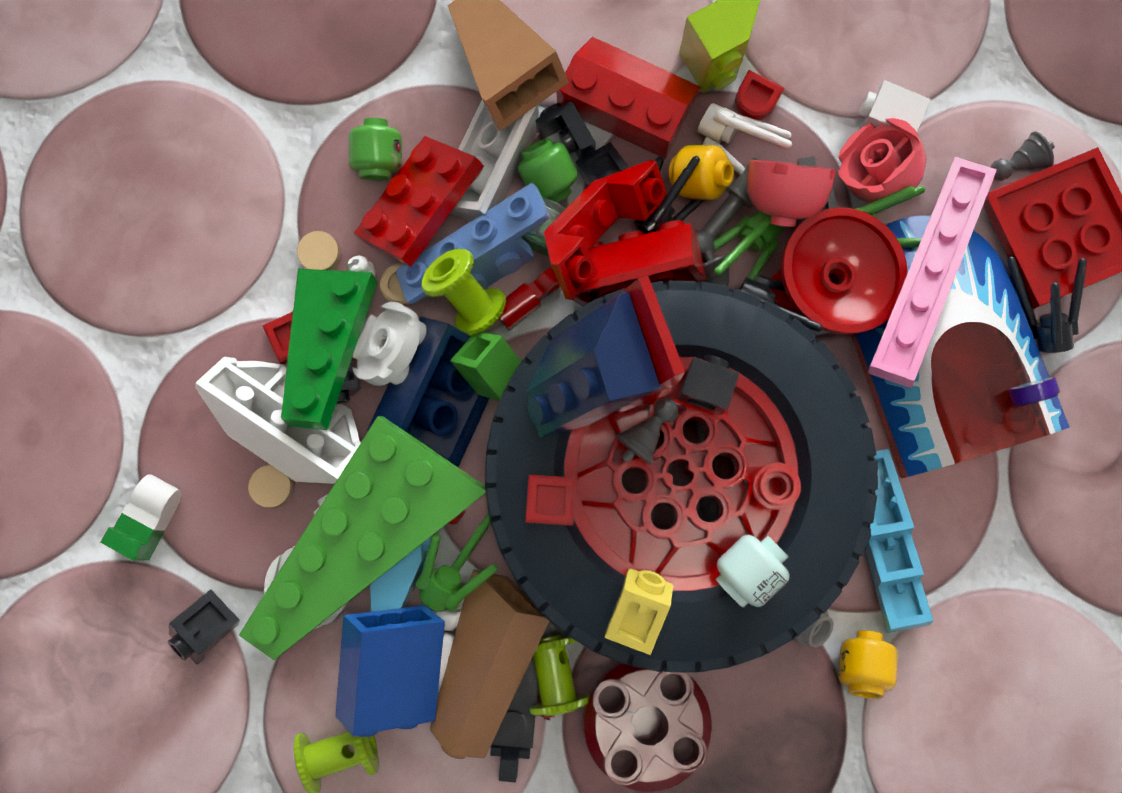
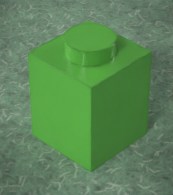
M487 332L472 335L450 360L478 395L500 401L508 382L521 363L519 357L502 336Z

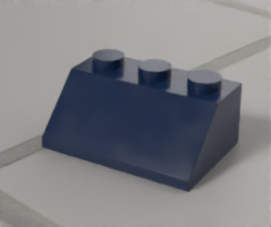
M629 291L618 294L551 340L526 391L528 415L532 423L536 425L540 438L588 426L661 389Z
M420 316L419 321L426 325L427 331L425 338L418 345L409 363L408 375L398 385L389 382L367 431H369L378 416H383L459 467L490 398L478 395L450 361L471 336L449 323Z

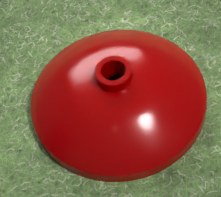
M830 208L822 210L813 217L804 220L787 240L781 259L782 282L793 307L800 315L820 323L823 326L822 330L841 335L867 332L888 320L908 274L903 249L891 230L874 216L852 208ZM829 273H834L838 277V285L833 284L829 280Z

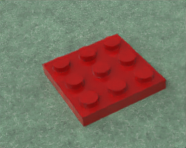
M1098 147L987 193L983 206L1007 256H1013L1016 259L1033 309L1050 303L1051 284L1053 282L1060 284L1061 298L1072 293L1078 261L1081 258L1087 260L1083 288L1122 273V194Z

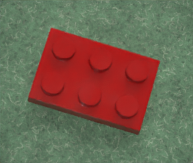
M424 136L421 142L414 147L410 157L396 176L389 181L385 191L371 210L364 215L354 234L364 243L412 267L481 172L484 165L471 154Z

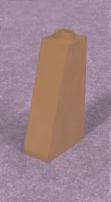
M455 0L448 5L481 98L499 131L569 83L556 50L500 0Z
M473 569L469 581L481 571ZM493 574L465 597L437 700L436 719L431 722L430 731L442 745V750L455 759L486 757L550 621L507 576Z

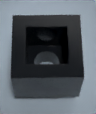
M703 355L702 360L693 357L688 366L677 400L722 415L728 409L739 372L730 370V363L712 355Z

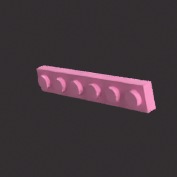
M955 157L870 365L869 374L912 388L997 169Z

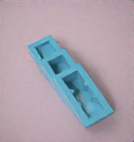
M889 449L876 451L877 455L874 456L875 461H878V489L875 490V495L878 496L874 521L870 524V529L872 530L865 547V552L887 633L928 626L934 620L920 580L924 572L911 535L914 525Z

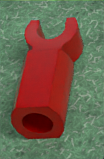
M551 267L542 272L531 284L527 286L526 283H523L506 297L505 308L499 320L509 331L540 308V301L560 287Z

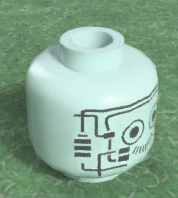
M744 535L717 561V568L721 575L716 578V581L741 607L744 608L748 603L755 607H761L789 581V572L782 564L789 556L769 536L760 542L752 535Z

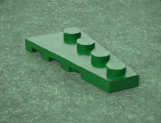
M298 268L281 419L289 427L328 430L378 283L372 272Z

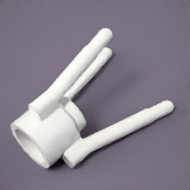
M714 102L707 109L697 130L698 133L706 136L703 145L721 147L726 152L729 161L733 164L734 170L740 175L745 170L744 166L720 144L721 141L729 144L737 130L786 149L792 146V142L787 140L791 137L789 131L737 114Z

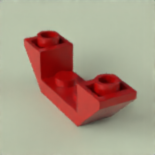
M649 160L593 181L544 231L550 263L565 299L573 300L597 274L589 249L618 218L645 221L661 204L667 192L657 161Z

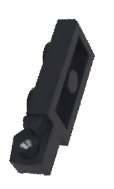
M533 657L491 744L490 756H501L499 781L516 783L519 758L530 759L536 716L530 713L529 708L537 704L538 682Z

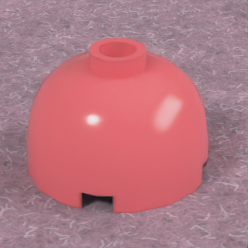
M889 118L885 120L891 126L880 125L874 127L872 123L865 125L849 137L840 150L838 158L841 161L840 170L838 169V175L859 200L872 203L909 186H913L916 189L923 179L927 162L924 146L916 130L907 121Z
M749 160L747 192L751 203L758 211L771 215L770 224L796 227L797 219L811 218L826 205L833 188L836 170L794 163Z

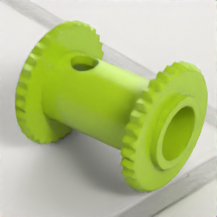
M454 249L444 253L432 262L423 275L421 287L428 296L438 297L439 295H444L458 311L454 320L457 329L468 335L478 334L488 329L499 319L505 308L506 297L498 288L484 290L470 273L474 264L473 255L466 249Z
M564 633L542 637L533 655L542 703L529 708L532 715H560L575 711L579 707L588 704L589 695H576L566 648V645L577 641L568 635H564Z
M349 731L314 743H311L308 736L304 733L297 734L294 739L293 751L296 769L308 793L320 792L321 778L363 764L364 769L369 775H374L378 771V748L374 736H352ZM348 745L354 748L355 753L349 750Z

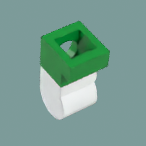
M151 474L146 475L137 484L129 504H126L114 527H108L100 543L133 561L150 560L178 507L182 496L181 490Z

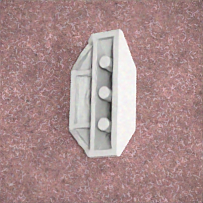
M223 357L195 383L196 390L230 438L295 482L335 484L361 443L352 411L343 404L335 406L328 430L289 427L281 419L287 369L283 364L237 361L236 358Z

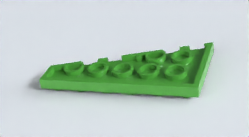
M378 416L244 625L239 636L272 660H275L417 549L432 535L450 523L465 509L486 494L485 485L385 417Z

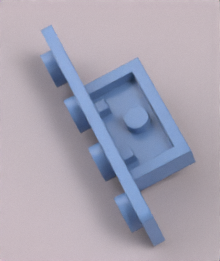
M530 183L489 209L486 214L480 215L422 252L412 267L405 264L400 266L396 273L405 300L414 304L427 296L421 287L425 271L438 257L454 249H466L473 255L474 264L470 273L484 290L504 276L515 273L522 265L535 258L530 245L521 236L544 223L550 217L539 189L533 183Z

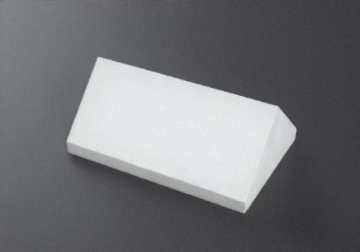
M481 100L458 149L475 156L484 167L450 214L471 222L504 201L517 174L518 163L522 159L521 152L530 146L537 131L535 121L539 118L538 105L499 131L483 100Z

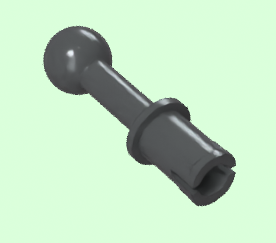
M749 164L733 185L726 187L729 196L702 230H695L703 262L706 261L703 252L711 249L712 254L714 253L715 238L743 205L750 209L753 206L747 192Z

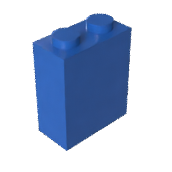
M422 605L343 615L335 716L352 736L371 737L379 731L396 728L413 729L418 724L435 721L445 621L427 606Z

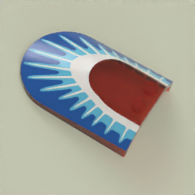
M931 216L906 217L888 223L886 226L896 238H922ZM974 230L912 388L868 373L889 319L872 330L851 335L901 478L911 477L973 459L1070 427L1058 396L1029 405H1013L1009 389L1049 378L1050 376L1002 259L991 244ZM902 247L908 272L918 247Z

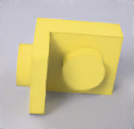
M628 569L623 589L608 624L605 638L651 655L671 607L673 585L666 582L662 576L648 570L639 572L634 569Z

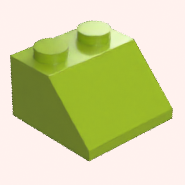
M717 0L686 17L679 54L698 86H701L702 93L713 87L716 90L723 89L737 78L751 36L760 0Z

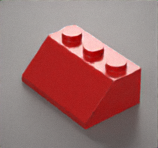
M592 36L574 54L565 72L569 83L557 91V103H560L562 106L572 100L583 121L666 159L701 86Z
M678 220L660 225L659 231L644 235L642 231L627 232L618 237L619 241L605 245L601 241H596L589 249L597 274L572 301L583 307L597 298H603L604 295L625 289L637 279L647 275L651 283L663 281V283L668 281H696V283L707 281L697 232L691 223L684 224L683 221Z

